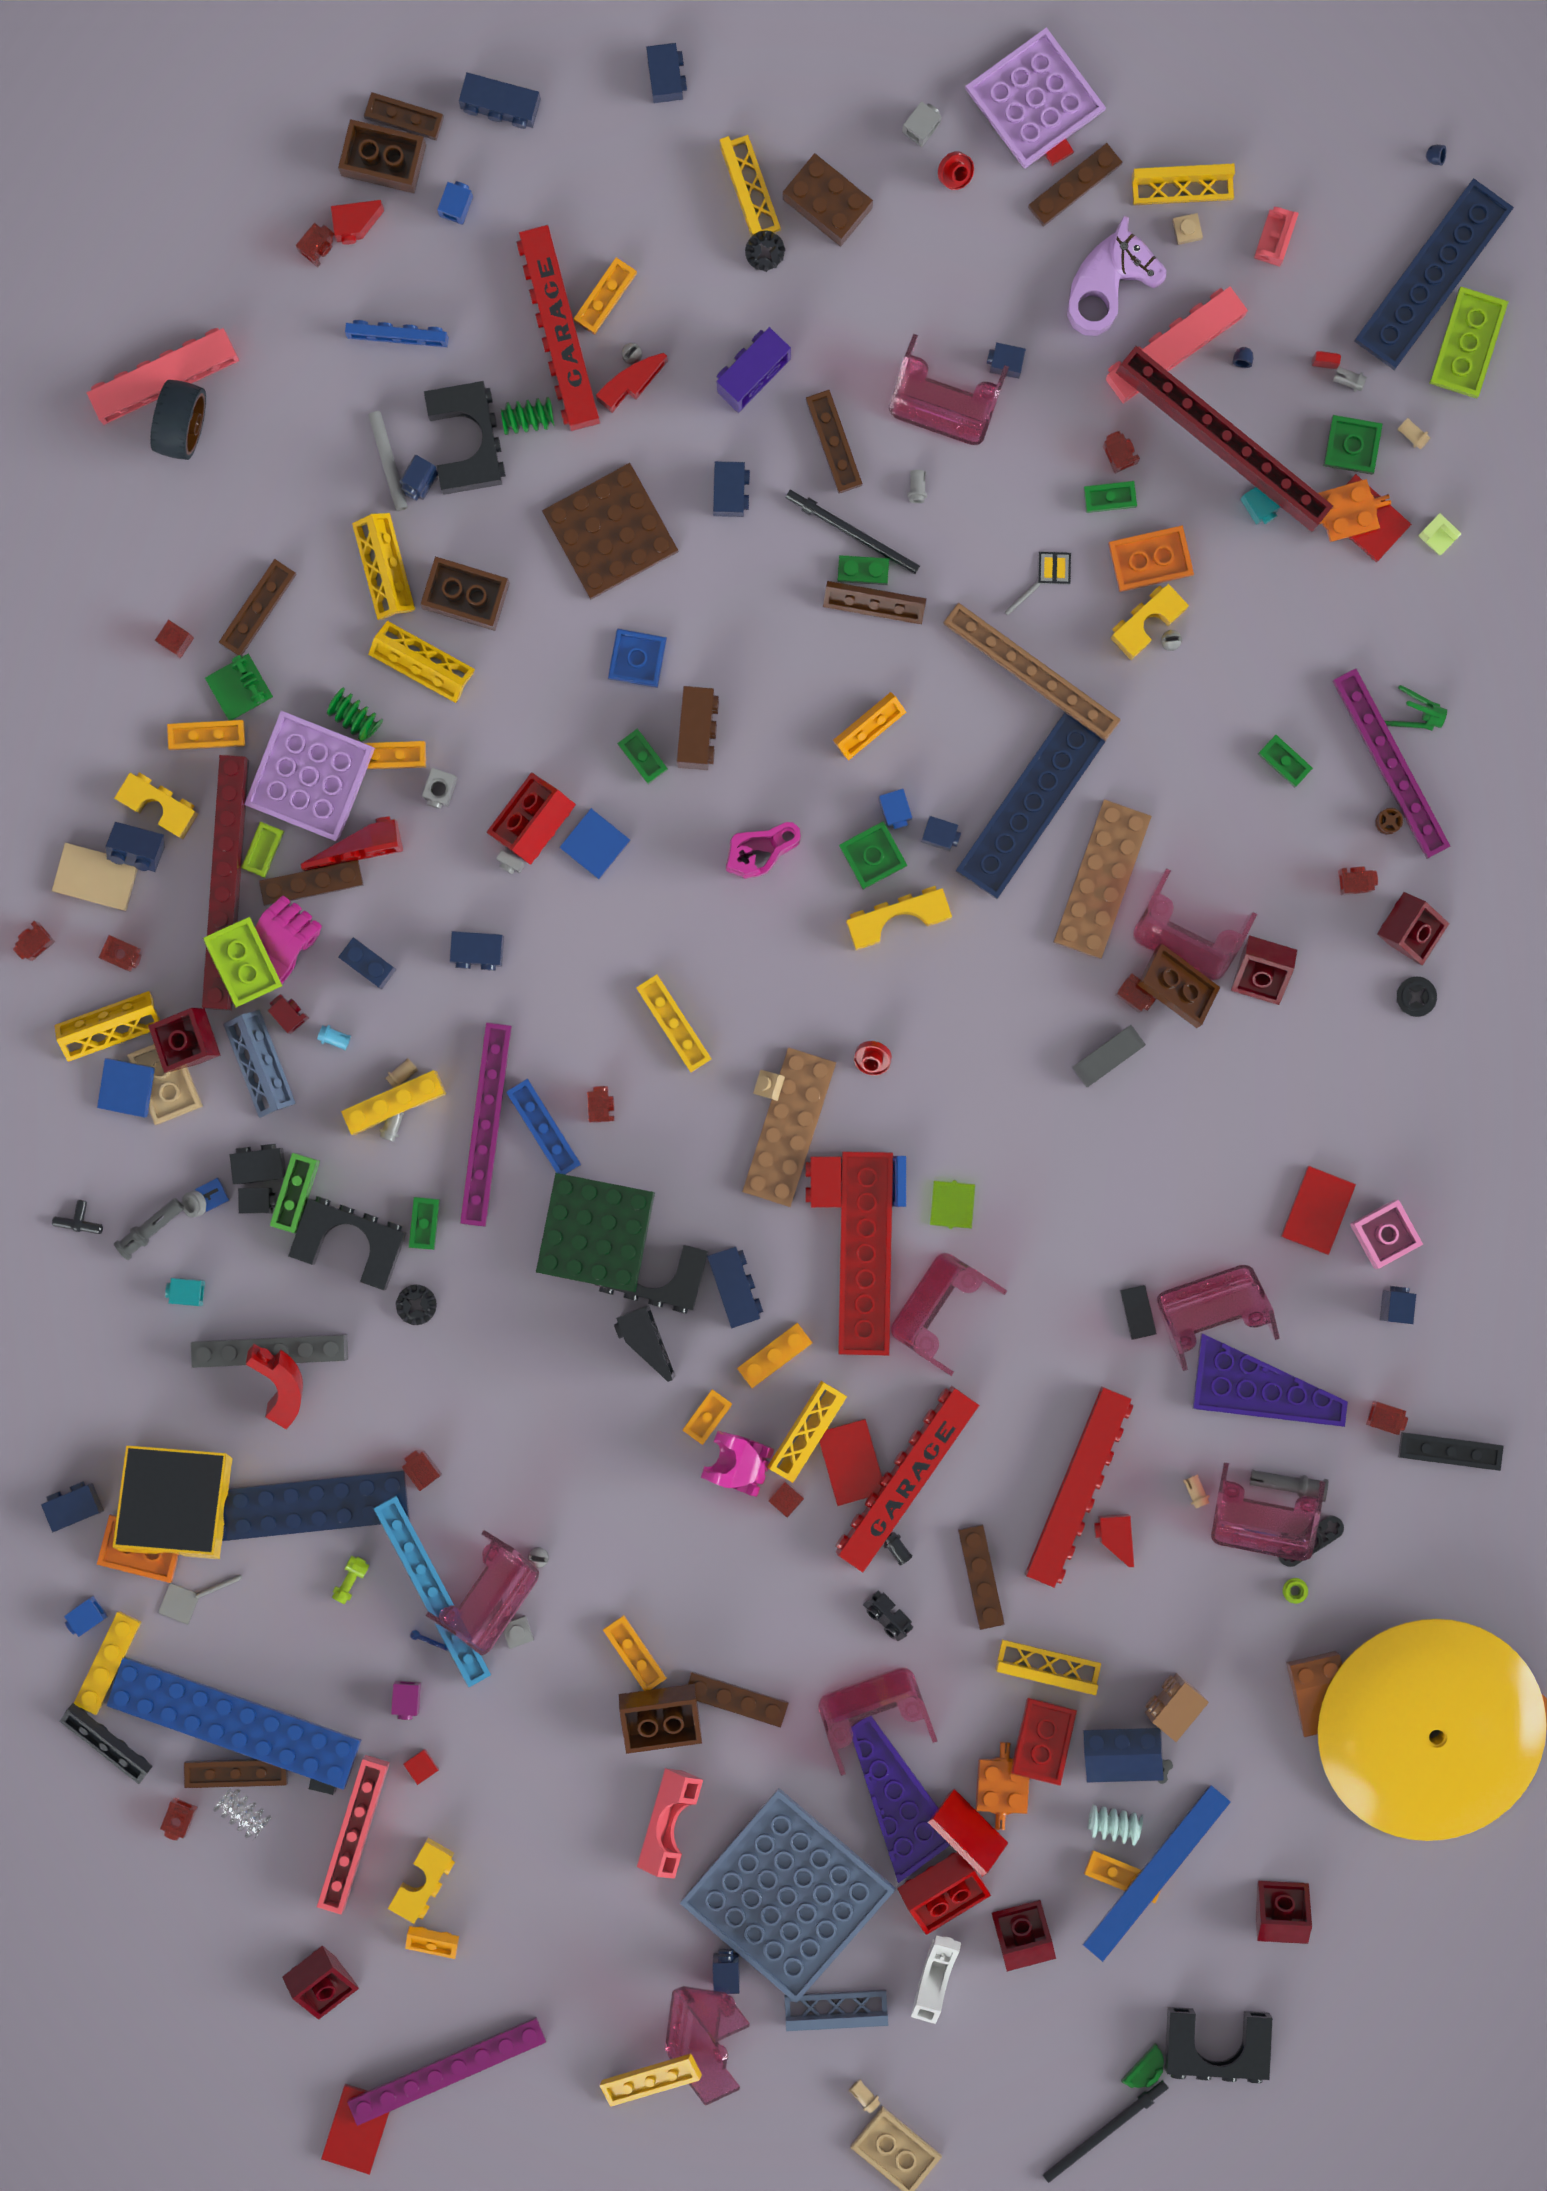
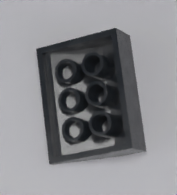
M647 1305L617 1317L618 1322L614 1324L618 1338L624 1337L625 1343L667 1382L672 1381L675 1378V1373L650 1306Z

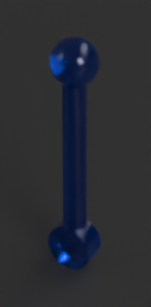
M417 1630L411 1631V1639H419L448 1651L445 1644L420 1635Z

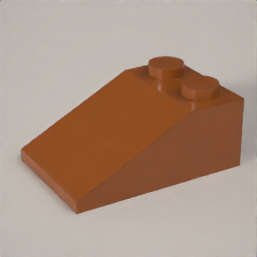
M1336 1651L1286 1662L1303 1737L1318 1734V1721L1323 1698L1334 1675L1342 1665L1340 1654Z

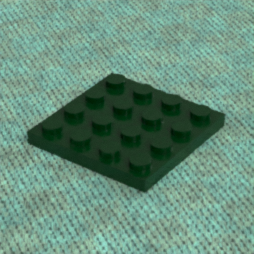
M555 1173L536 1273L636 1292L655 1192Z

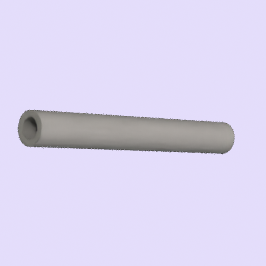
M381 412L369 413V419L395 510H405L408 506L404 492L401 489L402 485L399 482L400 478Z

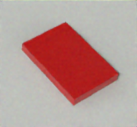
M1355 474L1347 484L1358 482L1362 479ZM1369 486L1370 492L1374 496V498L1381 497L1376 491H1374ZM1391 505L1377 508L1379 529L1349 537L1376 563L1412 525Z
M1307 1166L1280 1237L1329 1255L1356 1184Z
M866 1419L827 1429L819 1443L837 1506L868 1498L873 1492L877 1494L882 1487L879 1484L882 1475Z
M1027 1698L1010 1774L1061 1786L1077 1710Z
M955 1789L947 1795L928 1821L982 1877L989 1872L1008 1845V1842Z
M345 2084L321 2160L370 2175L390 2112L357 2126L347 2101L367 2092V2090Z

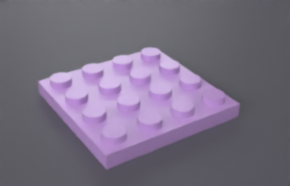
M1047 27L965 86V90L1024 169L1106 109Z
M281 711L244 805L338 842L375 748Z

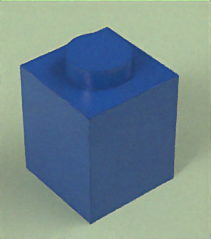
M455 181V184L447 182L437 209L439 217L461 225L464 224L473 199L472 191L468 185Z
M904 789L880 795L879 802L887 828L893 826L894 830L908 826L907 821L912 820V815Z
M93 1596L64 1617L67 1620L65 1625L73 1635L76 1633L80 1637L108 1616Z

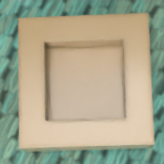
M1198 213L1173 218L1172 223L1177 245L1202 240L1203 235Z
M760 1070L753 1094L778 1101L785 1077Z

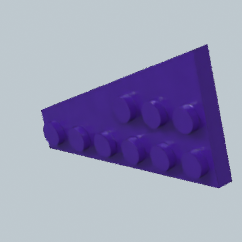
M1201 1333L1192 1409L1345 1427L1348 1401Z
M868 1713L849 1727L897 1882L900 1883L949 1847L950 1844L928 1823L938 1809V1806L871 1714Z

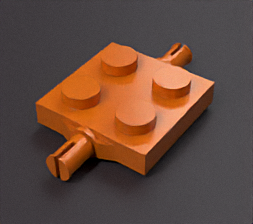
M1367 479L1318 493L1333 505V508L1320 522L1327 530L1330 542L1379 529L1377 508L1391 505V500H1387L1390 498L1389 494L1374 498L1370 492Z
M1000 1742V1757L993 1759L979 1758L975 1810L996 1814L994 1827L996 1830H1005L1006 1815L1012 1813L1027 1814L1029 1778L1010 1774L1013 1759L1010 1758V1742Z

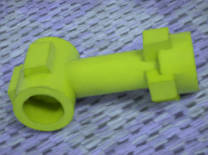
M354 1556L349 1558L344 1568L349 1572L341 1586L334 1587L332 1591L334 1593L332 1595L333 1599L342 1604H345L347 1600L350 1601L352 1594L349 1591L357 1576L363 1578L369 1568V1564L365 1563L366 1560L358 1556L356 1558Z

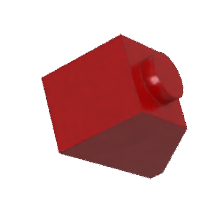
M381 200L331 206L334 235L337 242L349 245L356 243V240L363 239L384 212Z
M1129 1514L1098 1516V1522L1094 1523L1095 1538H1100V1542L1128 1567H1134L1131 1516Z

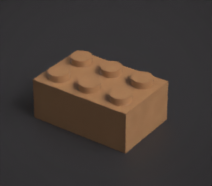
M1176 1673L1174 1677L1170 1675L1161 1686L1163 1688L1162 1692L1158 1696L1153 1695L1145 1705L1147 1708L1145 1714L1151 1722L1175 1742L1180 1739L1209 1703L1197 1689Z

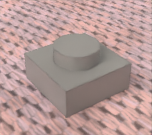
M502 850L496 858L501 862L499 867L511 874L514 871L521 873L525 866L524 862Z
M526 1616L501 1624L509 1649L534 1641Z

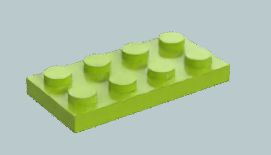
M1460 286L1429 384L1476 399L1479 397L1509 301Z

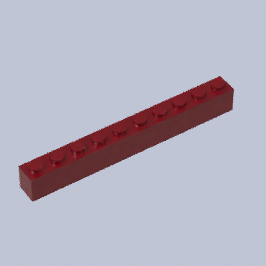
M1135 346L1120 364L1116 374L1308 530L1313 532L1333 508L1331 503L1139 347Z
M219 755L207 936L238 922L246 805L244 804L247 797L249 760L245 756ZM206 947L202 1008L232 1011L230 995Z

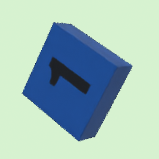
M219 1178L195 1189L205 1198L206 1212L230 1201Z

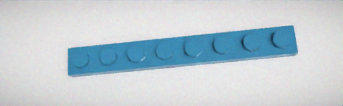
M393 1496L373 1507L466 1685L471 1687L491 1676L397 1496Z

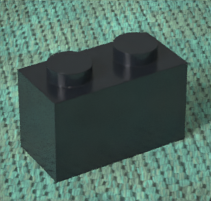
M276 1144L261 1145V1150L251 1151V1147L236 1148V1153L229 1154L234 1185L278 1180L285 1177L283 1148H276Z

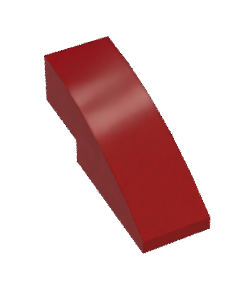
M660 353L648 357L621 371L596 394L597 401L613 413L628 394L637 400L668 362L667 355Z

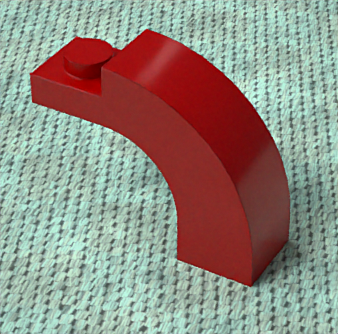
M253 1344L248 1350L246 1365L269 1378L277 1388V1392L267 1403L265 1417L287 1430L297 1417L301 1405L303 1392L301 1372L295 1361L284 1351L280 1350L274 1356L266 1348Z

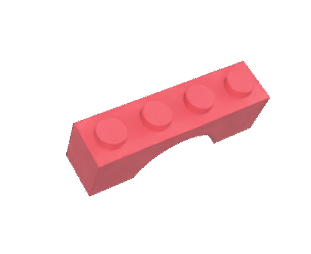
M665 1768L637 1864L638 1868L656 1877L675 1879L682 1855L675 1843V1823L683 1809L690 1805H696L703 1782L702 1779L682 1770Z

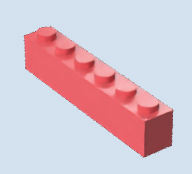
M1231 286L1226 290L1220 288L1210 296L1211 300L1205 305L1202 303L1197 304L1189 311L1191 315L1184 320L1179 317L1169 325L1170 330L1164 334L1158 332L1149 339V345L1143 349L1141 346L1139 348L1164 369L1170 371L1244 318L1248 310ZM1118 361L1108 369L1110 373H1108L1106 381L1124 404L1138 394L1139 391L1116 374L1121 364Z
M218 328L211 329L201 339L188 340L182 344V348L175 351L167 350L159 355L160 358L152 362L150 360L141 362L136 366L137 369L129 373L127 371L118 373L114 376V380L108 383L100 382L93 385L91 391L86 393L102 424L105 425L158 400L161 389L167 380H178L192 384L240 361L224 328L220 330Z
M365 1755L362 1759L317 1904L318 1908L341 1915L346 1907L390 1764L388 1761Z

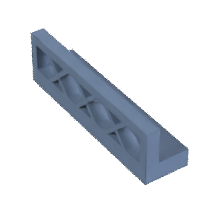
M256 1010L245 1013L224 1023V1028L259 1118L296 1104L261 1011ZM237 1023L241 1031L240 1037L237 1036L233 1026ZM245 1049H247L249 1052V1060H247L245 1057ZM254 1072L258 1075V1084L255 1083V1080L253 1078ZM263 1096L266 1097L269 1104L267 1109H265L262 1101Z
M886 1990L804 1994L799 2001L808 2008L802 2015H791L790 2002L793 2000L784 1995L786 2031L888 2026ZM870 1997H881L882 2010L871 2011L864 2004ZM852 1998L858 2004L853 2012H845L839 2007L844 1999ZM832 1999H839V2000L837 2001V2003H835ZM819 2000H827L833 2005L828 2013L820 2014L814 2008ZM861 2008L865 2010L863 2012H858Z

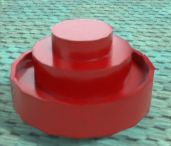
M960 151L947 154L941 160L938 167L940 182L951 190L964 188L970 183L974 174L973 161L969 156Z
M876 1041L861 1043L856 1048L854 1056L856 1067L863 1073L872 1076L885 1073L889 1069L892 1059L891 1052L887 1046Z

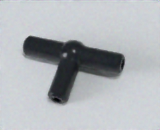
M77 1200L74 1219L56 1216L52 1219L53 1226L72 1229L74 1232L84 1231L101 1234L103 1231L102 1224L84 1221L87 1202L84 1200Z

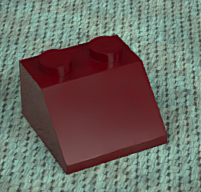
M1403 892L1389 916L1383 922L1377 935L1388 945L1423 966L1450 923L1426 901Z
M1249 935L1240 957L1231 991L1280 1005L1295 968L1297 949Z
M189 1008L148 1025L164 1073L195 1066L221 1056L204 1008Z
M1258 1881L1256 1902L1257 1941L1308 1944L1312 1930L1309 1883Z
M1041 1900L992 1912L1007 1972L1056 1959Z
M324 1946L312 1952L311 1955L282 1976L292 1999L318 2020L359 1989L336 1956Z

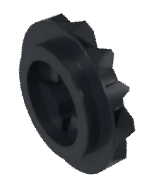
M772 231L755 233L750 237L745 247L748 263L756 270L766 272L777 268L778 264L783 261L784 252L786 251L783 240ZM762 243L766 248L772 247L769 251L770 259L766 258L765 255L759 256L762 253L759 244Z
M1418 976L1410 977L1399 986L1396 1002L1404 1013L1413 1017H1421L1431 1012L1435 1007L1437 992L1434 985L1428 979ZM1409 989L1415 993L1424 989L1420 996L1422 1003L1416 1001L1409 1004L1412 998Z
M422 1285L406 1287L399 1293L396 1300L397 1314L404 1322L411 1325H422L428 1322L434 1316L437 1307L436 1298L432 1291ZM423 1296L420 1305L425 1312L416 1309L409 1314L412 1305L407 1298L416 1301Z

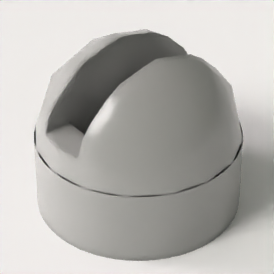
M635 343L626 344L622 349L623 360L631 365L639 362L642 358L641 348ZM633 347L636 348V350L628 358L626 355L631 351Z
M1176 630L1166 631L1161 638L1162 646L1168 651L1178 649L1182 643V637ZM1178 637V641L1166 642V638Z
M541 1547L532 1549L528 1555V1561L534 1568L544 1567L549 1560L548 1552ZM532 1555L545 1557L544 1562L532 1560Z

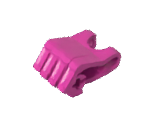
M785 822L768 831L735 834L730 840L726 871L739 875L744 879L759 877L768 873L780 856L799 845L801 838L800 828L793 822ZM790 832L794 835V838L785 841L782 835ZM753 851L771 853L763 867L757 868L755 865L756 855H753ZM741 857L750 858L747 863L741 862Z
M281 896L266 909L255 926L281 984L285 982L295 968L297 956L301 949L306 950L312 946L319 937L322 928L319 922L315 920L311 922L312 916L308 912L303 911L301 913L302 908L298 904L293 903L289 906L291 902L285 896Z
M717 1431L713 1442L719 1445V1458L712 1466H704L701 1478L719 1486L737 1489L740 1492L757 1497L760 1490L757 1484H763L765 1481V1472L768 1471L769 1468L767 1466L770 1463L766 1459H771L774 1449L740 1435Z

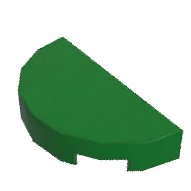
M1156 2043L1121 2079L1122 2083L1130 2088H1147L1159 2080L1163 2073L1164 2059L1162 2051Z

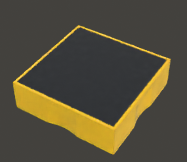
M126 1445L113 1547L124 1552L148 1554L175 1553L185 1557L220 1559L224 1530L223 1511L229 1490L232 1458L227 1453Z

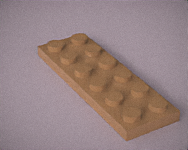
M1105 799L1103 800L1053 943L1102 959L1152 816Z
M788 1047L780 1071V1075L785 1077L778 1101L771 1100L742 1192L791 1207L836 1062Z

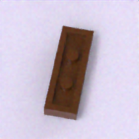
M371 92L364 118L437 141L444 115Z

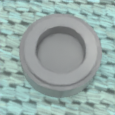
M193 1191L183 1196V1211L187 1216L193 1218L204 1214L206 1201L200 1192Z

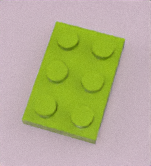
M250 917L202 938L235 1008L282 987L280 979Z

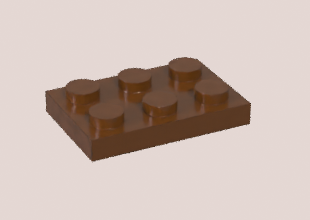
M1163 944L1156 947L1137 984L1195 1028L1202 1026L1220 990V986Z

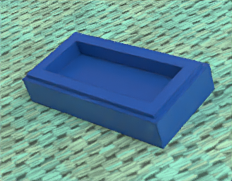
M893 1156L892 1207H906V1156Z

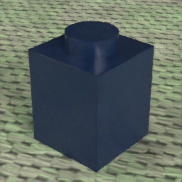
M996 342L995 350H989L987 364L991 365L990 373L1019 379L1026 349Z
M929 816L921 842L950 851L952 846L957 847L961 832L957 831V824Z

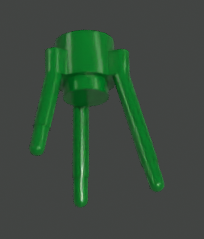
M1402 685L1398 687L1399 690L1427 705L1425 707L1411 701L1406 702L1408 706L1422 711V720L1426 722L1385 721L1387 726L1424 728L1431 731L1434 726L1442 728L1447 716V709L1440 707V704L1432 702Z

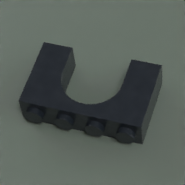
M484 381L424 391L430 421L466 417L477 423L482 430L481 446L471 458L464 461L437 465L443 495L503 485L501 477L506 476L503 461L499 462L497 456L498 452H502L499 437H494L493 428L497 427L495 412L490 413L488 403H493L491 389L485 388Z
M316 1196L315 1200L308 1199L288 1257L315 1265L328 1232L342 1224L353 1225L366 1235L370 1246L369 1257L360 1282L386 1290L407 1234L401 1231L402 1226L389 1221L387 1226L377 1222L378 1217L364 1213L363 1217L353 1214L355 1209L340 1204L339 1208L330 1206V1200Z
M683 1245L677 1272L674 1278L663 1287L647 1288L637 1283L636 1292L600 1286L599 1291L611 1295L614 1294V1291L623 1292V1298L638 1301L639 1297L649 1299L648 1304L663 1307L664 1303L673 1305L672 1310L687 1314L688 1309L694 1310L709 1251Z
M1168 2007L1164 2069L1167 2074L1171 2075V2078L1185 2079L1187 2075L1196 2076V2079L1205 2081L1211 2080L1212 2077H1222V2080L1226 2082H1236L1237 2078L1247 2079V2082L1262 2083L1263 2080H1270L1273 2018L1270 2013L1244 2011L1243 2037L1240 2048L1232 2057L1226 2060L1212 2061L1201 2056L1195 2048L1196 2013L1194 2009Z

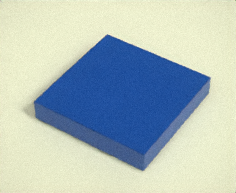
M617 629L608 679L658 688L667 637Z
M591 808L562 843L560 849L596 878L600 879L631 840Z
M105 1058L97 1108L147 1117L155 1067Z

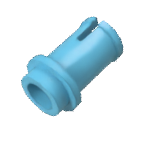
M322 1025L317 1037L321 1044L328 1043L346 1051L351 1035L331 1029L330 1025L327 1027Z

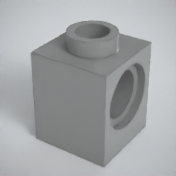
M921 101L904 123L902 133L923 147L940 125L941 116L939 115V110L933 105H926Z
M431 768L422 795L427 800L426 804L441 809L442 805L448 807L458 778L447 772ZM439 783L444 784L446 787L445 793L441 796L433 795V787Z

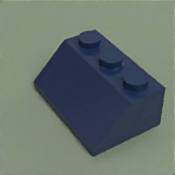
M1161 1729L1083 1730L1087 1783L1164 1780Z

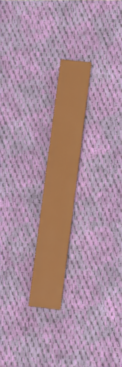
M959 602L943 622L949 629L1106 741L1120 723V718Z

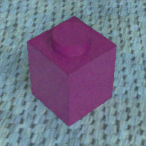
M394 1682L391 1714L397 1715V1719L412 1720L413 1716L419 1714L421 1682Z

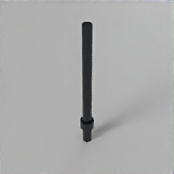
M791 489L787 493L785 498L802 508L801 511L808 515L813 514L913 574L917 573L920 565L821 508L815 500L811 498L806 499Z
M1164 2080L1148 2092H1142L1137 2096L1138 2100L1043 2174L1045 2180L1050 2183L1143 2108L1148 2109L1155 2103L1154 2100L1169 2089Z

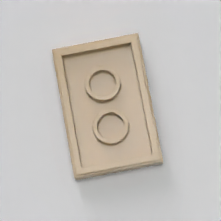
M65 843L52 892L126 911L138 869L126 864H115L107 860L106 853Z
M154 1044L127 1055L131 1063L155 1067L149 1103V1112L154 1125L203 1107L188 1067L164 1073Z
M883 2106L850 2145L852 2150L902 2191H915L942 2158L939 2152Z

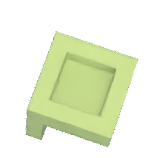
M1439 513L1418 536L1438 555H1442L1461 535V532Z

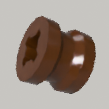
M1387 808L1381 811L1375 819L1377 830L1385 835L1395 833L1403 824V816L1395 808Z

